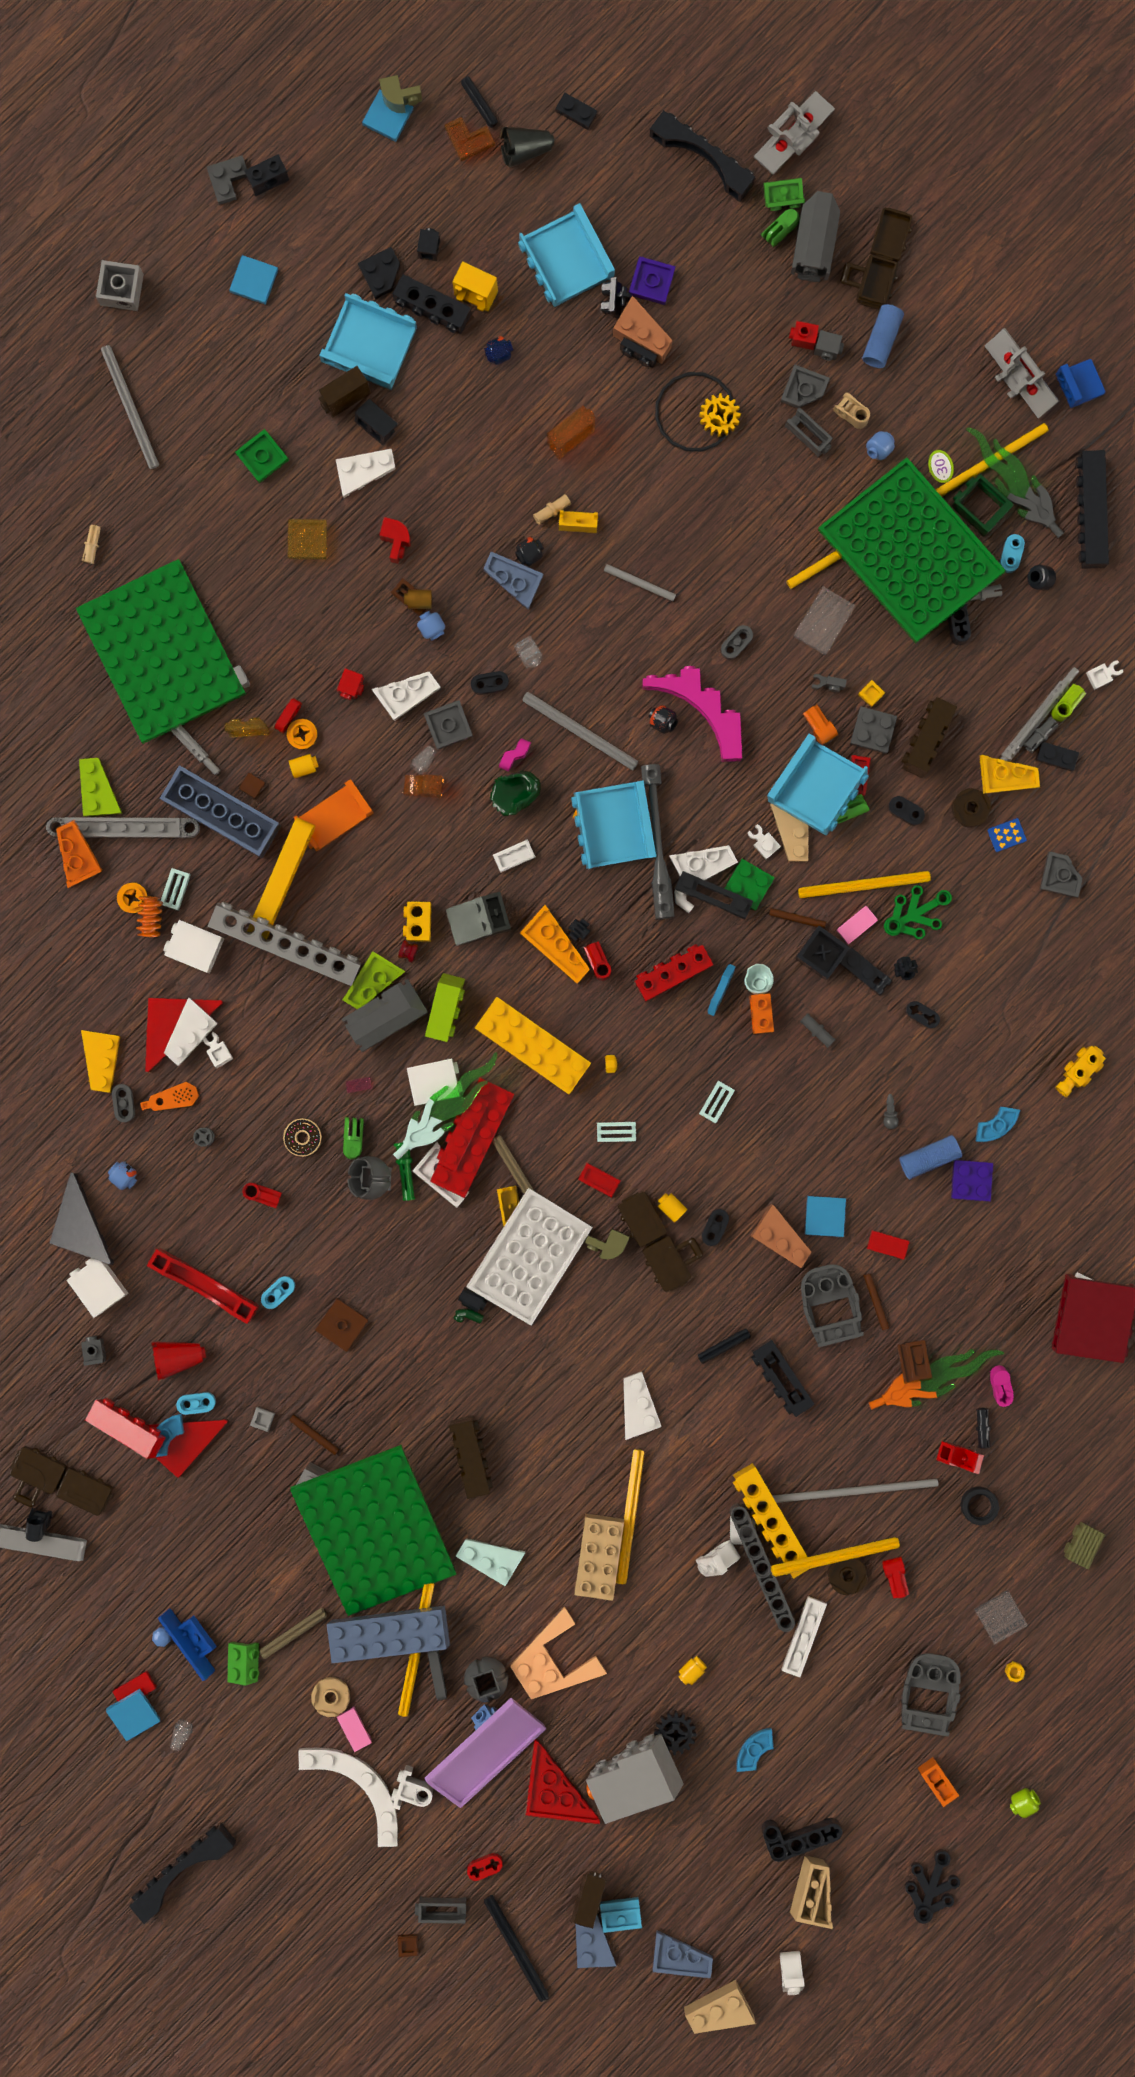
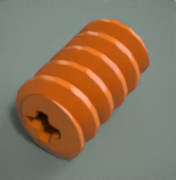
M139 896V899L143 900L144 903L138 904L139 907L143 908V911H139L137 914L143 916V918L137 919V922L142 923V926L136 927L137 930L142 931L137 935L158 937L161 933L156 929H160L161 924L157 922L161 921L162 917L157 914L162 913L163 910L158 907L162 906L163 902L158 900L160 899L158 897Z

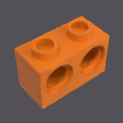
M770 993L749 996L753 1034L774 1032Z
M934 1757L918 1767L920 1774L943 1807L959 1797L956 1789Z

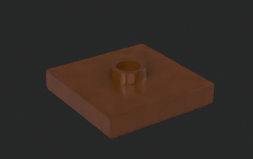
M337 1298L315 1331L347 1352L369 1319Z

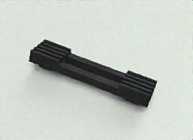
M682 871L675 888L679 892L700 899L742 919H746L753 903L748 898L685 871ZM697 885L733 899L731 905L695 891Z

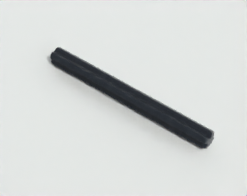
M489 1895L484 1899L488 1911L540 2002L549 1998L547 1990L494 1896Z

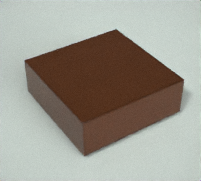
M248 773L239 789L256 799L266 783Z
M417 1934L398 1935L399 1957L418 1956Z

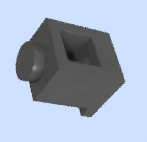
M97 1335L85 1337L86 1341L81 1342L84 1366L107 1361L103 1338L97 1339ZM90 1347H93L95 1349L94 1354L90 1353Z

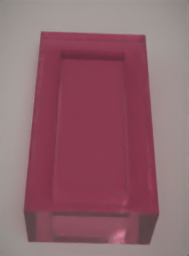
M369 1077L345 1081L347 1093L371 1089Z

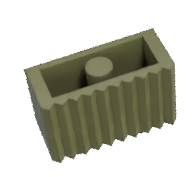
M1080 1522L1073 1529L1071 1543L1068 1542L1064 1548V1557L1089 1570L1105 1534Z

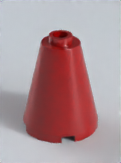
M152 1342L158 1380H163L203 1362L202 1358H206L204 1346L200 1347V1343Z

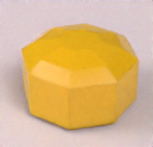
M614 1055L605 1056L607 1073H615L617 1070V1059Z
M1013 1661L1006 1665L1005 1674L1010 1681L1019 1682L1024 1678L1025 1670L1020 1663Z

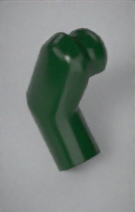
M458 1309L454 1315V1320L460 1323L464 1321V1317L479 1324L483 1320L482 1314L471 1309Z

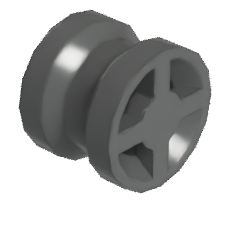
M199 1128L194 1132L193 1139L198 1146L205 1147L214 1142L215 1134L209 1128Z

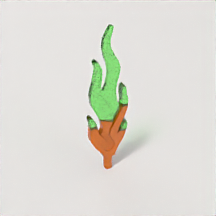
M970 1349L965 1354L942 1357L930 1365L932 1379L904 1384L903 1374L901 1373L893 1380L881 1398L868 1404L871 1410L884 1404L886 1406L897 1405L902 1407L921 1405L920 1401L910 1400L909 1398L930 1399L940 1397L955 1387V1384H949L938 1390L937 1388L951 1379L972 1375L988 1358L1003 1355L1004 1352L999 1350L985 1351L968 1364L955 1368H950L951 1364L970 1358L974 1350Z

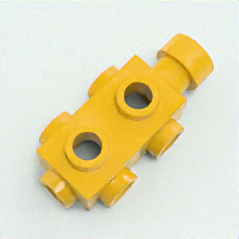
M1096 1046L1081 1048L1076 1054L1078 1056L1075 1062L1070 1061L1064 1067L1066 1072L1063 1075L1066 1079L1058 1083L1055 1087L1056 1090L1064 1097H1068L1074 1086L1077 1088L1085 1087L1091 1081L1090 1076L1094 1072H1099L1104 1066L1103 1062L1106 1058L1103 1056L1102 1050ZM1090 1056L1095 1058L1094 1063L1090 1061ZM1078 1070L1083 1072L1081 1077L1077 1075Z

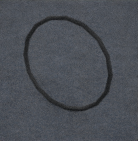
M687 372L674 377L661 389L655 403V420L661 434L672 445L685 451L702 452L716 447L727 436L724 434L716 443L703 448H687L674 442L664 432L659 420V402L664 391L673 382L681 378L705 376L716 381L727 392L730 401L733 400L730 390L718 378L705 372Z

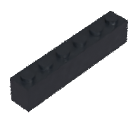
M1105 450L1082 451L1076 457L1075 462L1076 469H1079V476L1076 478V487L1079 488L1077 506H1080L1077 523L1080 525L1081 531L1078 534V543L1081 544L1078 559L1079 563H1082V569L1105 568L1109 564Z

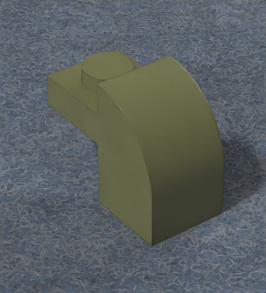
M398 75L379 79L383 101L391 111L406 113L405 105L413 106L422 102L420 85L401 89Z
M611 1229L606 1242L588 1235L585 1243L588 1244L587 1248L598 1252V1249L602 1250L599 1258L613 1259L623 1252L629 1236Z

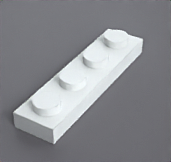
M810 1596L807 1597L781 1668L782 1671L801 1677L824 1614L826 1602Z

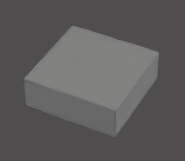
M239 665L234 667L233 669L243 688L249 687L250 682L242 667Z
M256 1407L250 1426L269 1432L275 1413Z

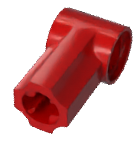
M599 941L584 947L596 978L601 981L609 979L611 976V966ZM600 967H606L608 973L601 976L597 973V970Z
M256 1182L247 1183L242 1190L243 1196L246 1199L273 1208H277L282 1192L259 1185ZM248 1186H254L257 1189L255 1196L247 1194Z
M897 1557L882 1561L883 1570L886 1578H888L893 1599L909 1595L902 1558Z

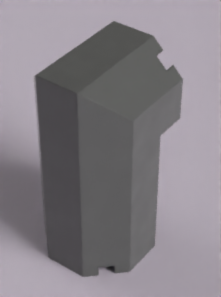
M817 191L803 204L791 274L794 275L796 272L798 274L797 278L800 280L820 282L822 277H824V281L829 278L840 217V209L832 193Z
M408 979L405 980V985L398 983L381 994L382 999L377 997L342 1018L344 1023L348 1022L345 1026L356 1045H362L359 1048L361 1052L368 1050L429 1013Z

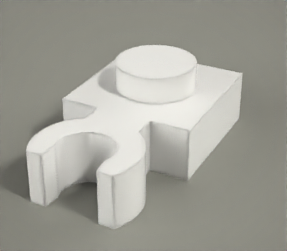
M1113 661L1108 668L1104 663L1086 672L1094 690L1112 682L1111 676H1119L1123 673V669L1120 671L1114 670V666L1119 661Z
M757 824L755 828L758 830V834L753 835L751 831L747 834L751 839H756L757 842L753 846L766 860L781 846L769 832L764 836L761 826Z
M212 1032L213 1041L209 1042L206 1037L203 1041L207 1046L211 1047L206 1052L214 1066L219 1068L231 1061L233 1057L223 1041L219 1043L218 1035Z

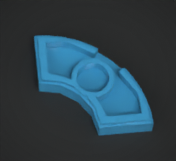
M731 964L727 966L711 999L707 1011L708 1014L715 1015L730 984L736 966Z
M1000 1107L998 1114L993 1119L987 1122H978L975 1141H993L1005 1135L1015 1125L1020 1110Z
M177 1414L164 1420L157 1427L161 1431L160 1434L166 1438L156 1457L167 1456L171 1440L184 1433L182 1414Z
M772 1728L762 1729L751 1735L744 1742L737 1757V1772L756 1770L760 1756L766 1751L774 1749Z

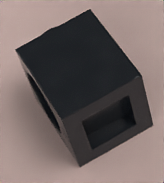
M420 229L417 248L418 259L437 261L440 234L435 229Z

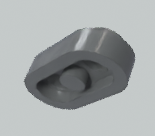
M741 625L723 642L721 654L724 658L728 660L735 659L746 648L753 638L751 628ZM745 634L746 639H741L739 635ZM727 648H733L734 652L728 653Z
M125 1084L116 1085L112 1090L115 1117L120 1122H129L135 1116L132 1090ZM122 1090L126 1092L125 1097L120 1096ZM124 1109H127L129 1112L127 1116L122 1114Z

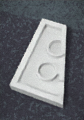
M642 1371L623 1378L625 1440L662 1427Z

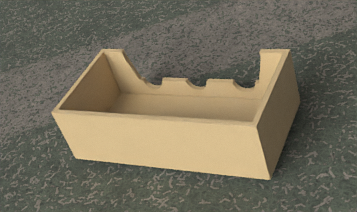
M585 1513L578 1573L574 1590L575 1595L613 1601L624 1526L623 1519Z

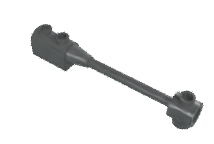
M659 764L641 766L644 786L649 787L656 851L654 875L651 883L655 920L674 918L675 915L671 879L663 860L656 786L662 784L661 770Z

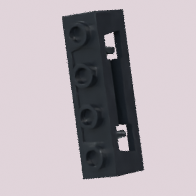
M771 1338L751 1350L754 1354L751 1356L756 1366H762L764 1369L762 1375L767 1382L772 1381L775 1386L772 1390L778 1399L781 1397L784 1399L786 1404L783 1406L789 1415L793 1413L797 1417L815 1405ZM772 1351L778 1358L777 1363L795 1389L798 1388L803 1396L802 1398L794 1390L790 1393L794 1400L791 1403L787 1396L788 1392L772 1368L768 1367L764 1362V1358L767 1359L770 1365L776 1361L771 1354Z

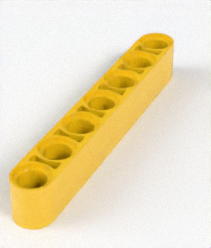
M298 817L294 821L254 913V918L262 917L269 921L268 924H274L313 835L315 825ZM250 923L247 932L255 930L253 924ZM264 931L262 933L263 938L267 939L270 931Z

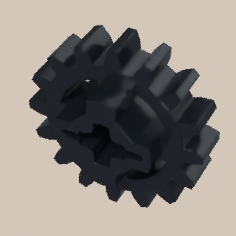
M676 1710L674 1715H671L668 1711L666 1718L661 1715L660 1719L662 1722H656V1726L659 1729H655L654 1734H661L662 1737L671 1741V1744L666 1741L665 1743L668 1750L673 1751V1755H676L677 1751L683 1754L684 1748L690 1750L689 1743L694 1744L695 1741L692 1737L696 1736V1732L692 1731L695 1729V1724H690L692 1721L691 1717L685 1719V1713L683 1712L679 1716ZM679 1721L685 1724L686 1727H682L679 1724ZM674 1730H678L676 1736H673L672 1734L674 1733Z

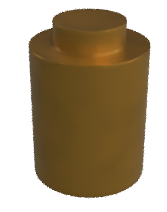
M408 589V593L404 594V604L408 605V609H432V590Z

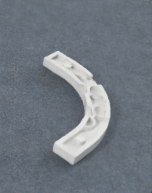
M299 1748V1770H330L341 1773L355 1781L366 1792L373 1804L377 1818L378 1847L398 1846L396 1809L392 1808L394 1801L390 1800L391 1795L387 1785L372 1767L360 1758L343 1753L341 1750L331 1748Z

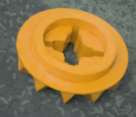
M297 719L289 725L287 739L293 747L300 750L308 749L314 745L317 738V729L311 721ZM299 727L304 732H309L305 735V741L301 737H296L300 734Z
M137 883L123 885L117 894V902L120 908L128 913L142 911L143 908L139 907L138 904L144 903V901L139 899V896H148L145 888ZM136 893L135 897L140 901H133L130 904V899L125 895Z

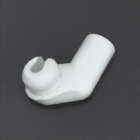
M675 890V903L690 913L694 905L687 901L686 894Z

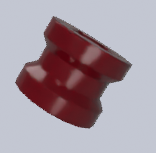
M404 940L398 958H406L409 962L413 963L419 945H411L408 941Z

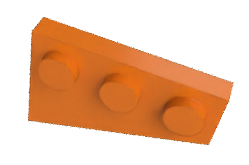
M75 820L56 829L67 879V888L102 872V868Z

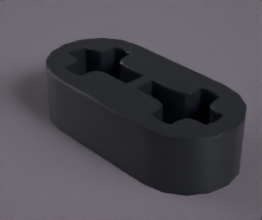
M912 1001L906 1005V1015L928 1029L939 1025V1015L922 1003ZM915 1005H917V1010L922 1014L919 1015L918 1013H914L912 1015V1010L910 1009V1006L914 1007ZM926 1015L930 1017L933 1015V1020L935 1021V1024L931 1023L930 1025H928V1020L923 1016Z

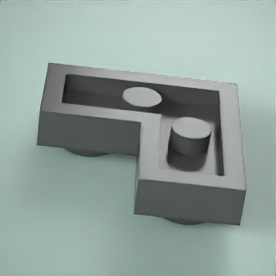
M243 156L207 166L219 205L237 200L231 182L246 177L244 170L247 168Z

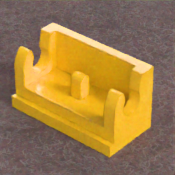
M560 510L559 531L597 533L598 512L585 513Z
M516 1186L497 1189L503 1226H505L519 1203Z

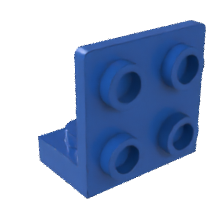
M1092 359L1071 367L1065 364L1060 366L1056 373L1070 408L1105 394V389Z

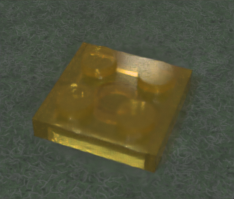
M288 519V558L327 559V520Z
M250 718L246 722H241V719H232L230 723H225V731L230 737L269 735L268 726L260 718Z

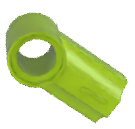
M1072 684L1060 701L1052 708V718L1061 722L1069 717L1086 695L1084 689L1079 685ZM1059 707L1065 710V715L1060 714Z

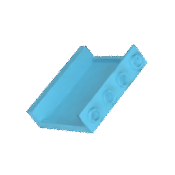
M580 203L573 206V212L525 236L522 233L519 234V248L522 253L526 252L528 256L527 263L530 269L534 268L539 286L543 285L545 289L544 295L548 302H552L554 307L611 279L615 275V269Z
M345 293V302L325 350L322 349L319 355L321 362L345 372L358 366L367 381L391 390L416 332V321L408 315L401 316L391 308H381L374 301L367 302L356 294L349 295Z
M808 734L768 793V802L827 836L829 831L832 832L836 828L839 816H843L846 813L849 801H853L856 798L859 786L866 783L869 777L868 767L861 768L816 742L815 736Z
M644 780L573 793L574 797H571L572 806L577 811V816L574 817L576 827L580 828L581 834L578 835L579 846H583L584 854H581L582 864L586 865V869L656 857Z

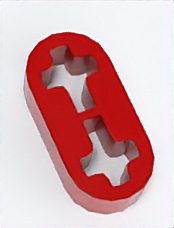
M292 698L277 720L274 728L284 733L300 710L302 703Z
M491 1853L473 1860L467 1868L468 1877L473 1881H478L498 1873L502 1869V1857L498 1853ZM491 1859H494L495 1862L499 1861L497 1867L487 1865L491 1864ZM474 1866H476L477 1869L482 1868L479 1870L478 1875H476L475 1872L472 1873Z

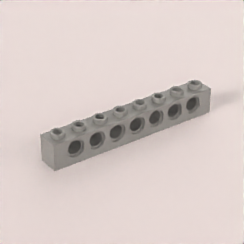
M217 903L208 927L352 986L361 964L357 957L350 954L347 956L340 954L341 951L334 947L328 949L322 946L323 943L320 941L304 939L305 936L301 933L294 932L292 934L286 931L287 928L284 926L268 924L269 921L265 918L258 917L256 919L250 916V912L240 909V911L232 909L233 906L229 903ZM234 916L237 923L233 925L227 923L226 917ZM251 923L254 925L255 930L247 932L244 925ZM270 931L273 937L267 940L263 938L262 933ZM287 938L290 940L291 945L283 947L280 944V940ZM306 946L309 952L307 954H300L298 948ZM323 953L327 959L324 962H319L316 959V955ZM342 961L345 966L342 969H336L334 962Z

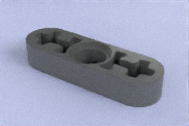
M439 1650L429 1651L428 1658L437 1701L446 1700L447 1690Z

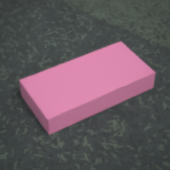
M865 906L836 931L849 945L877 922L878 919Z
M355 1707L337 1716L354 1752L372 1743Z

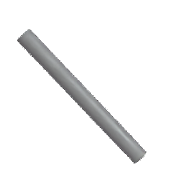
M606 564L604 568L605 572L668 600L674 601L676 594Z

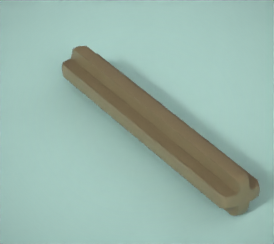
M500 1135L494 1137L492 1140L494 1146L523 1194H525L528 1188L533 1190Z
M320 1608L261 1648L259 1651L263 1659L268 1658L327 1617V1613L323 1608Z

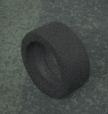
M972 1487L961 1498V1512L973 1524L987 1525L994 1521L998 1515V1500L987 1488ZM975 1495H985L990 1500L991 1509L984 1517H975L969 1511V1501Z

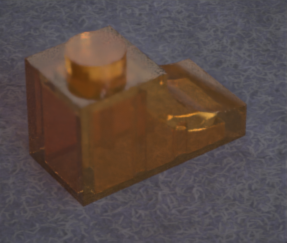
M426 774L417 776L405 775L404 795L442 798L443 776Z

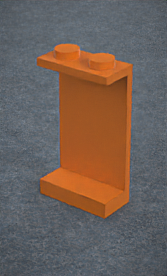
M351 779L345 782V787L299 817L315 825L313 835L308 844L310 849L314 848L316 851H319L373 814L372 809Z

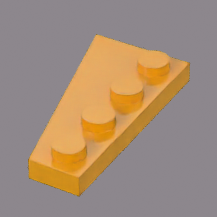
M546 905L541 908L520 932L525 939L576 984L590 970Z

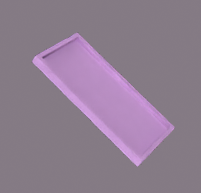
M510 1698L424 1779L427 1784L461 1808L543 1733L546 1727L519 1703Z

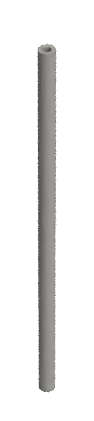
M938 1479L772 1496L776 1503L938 1487ZM760 1501L757 1505L766 1504V1502Z

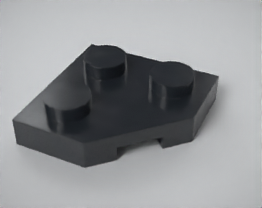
M392 247L358 263V267L375 299L392 291L396 275L400 269V262Z

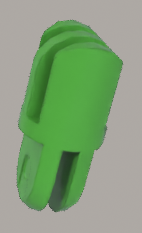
M794 209L784 211L761 233V236L772 247H775L799 224L800 217L798 212Z
M862 794L857 795L853 801H849L846 813L843 816L840 815L837 822L839 824L869 811V807Z
M345 1117L343 1153L348 1159H356L361 1155L364 1118L359 1120L357 1137V1118H352L351 1135L348 1136L349 1117Z

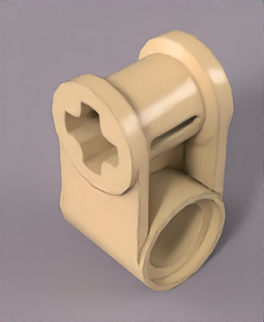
M845 393L842 401L833 408L838 416L848 421L857 429H862L868 424L870 418L869 409L849 393ZM860 414L863 415L865 419L859 420L856 418V416Z

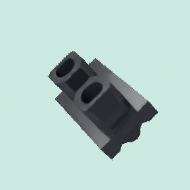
M612 277L611 282L602 284V294L610 296V300L601 302V311L604 314H612L614 318H620L621 307H626V302H629L632 297L630 293H627V287H622V283L618 282L616 277Z

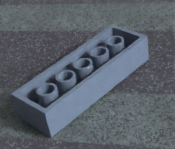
M180 765L160 797L163 802L260 858L264 857L281 828V825L275 820Z
M445 1606L335 1619L327 1623L332 1663L445 1650L450 1646Z

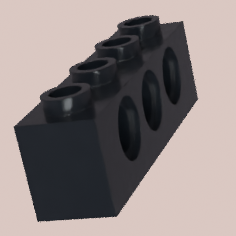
M402 274L393 292V299L396 305L401 308L407 307L417 316L422 317L423 315L436 325H444L452 333L458 332L462 334L471 316V307ZM412 295L419 296L417 300L410 299ZM430 303L436 304L433 309L427 308V305ZM450 311L453 313L450 317L444 316L445 312Z

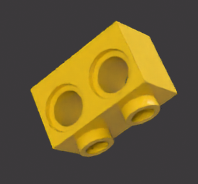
M407 902V906H404V918H407V925H403V937H406L408 942H431V902ZM419 907L422 909L423 913L420 917L412 915L414 908ZM416 926L422 928V933L419 936L412 935V929Z

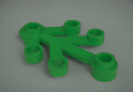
M915 885L911 888L912 896L907 915L901 918L900 914L902 906L906 903V897L904 895H897L894 899L895 907L892 917L884 922L885 932L890 936L904 933L920 940L924 938L925 930L922 928L914 929L904 924L911 921L929 926L932 930L940 929L942 926L940 919H930L920 915L938 905H948L952 900L950 892L941 890L936 894L935 899L917 908L923 889L921 886ZM914 888H918L920 894H914ZM941 895L946 897L945 902L940 901ZM898 897L903 898L902 904L897 902ZM933 921L939 923L938 928L933 927ZM891 923L896 924L895 930L890 928ZM917 930L922 932L921 937L916 936Z

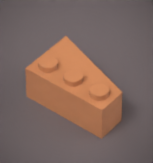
M632 296L613 328V336L621 341L625 337L657 354V362L662 364L671 349L672 339Z
M770 1204L752 1232L751 1237L802 1268L811 1251L776 1207Z

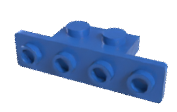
M170 1608L166 1610L158 1620L202 1681H205L215 1672V1669L205 1655L217 1646L194 1615L181 1623Z

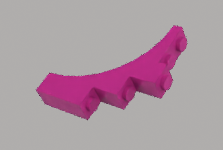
M685 666L684 669L680 670V677H677L676 674L665 675V678H658L657 675H648L646 678H643L642 690H656L672 694L685 700L702 714L715 733L720 747L722 762L742 760L740 712L735 713V710H725L724 713H721L720 690L715 691V688H705L704 691H701L700 668L695 669V666Z

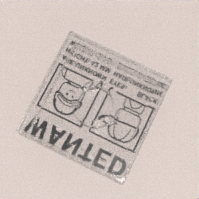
M1008 1590L974 1609L994 1645L1028 1626Z

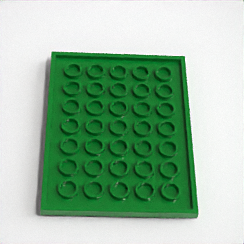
M908 458L901 461L818 527V531L915 644L1006 571Z
M179 559L76 608L142 744L246 695Z
M402 1445L290 1487L293 1498L348 1616L423 1588L424 1584H433L456 1575L455 1567Z

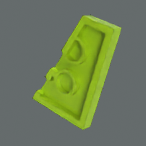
M79 759L83 816L123 814L100 759Z
M372 951L342 1000L359 1009L405 971Z

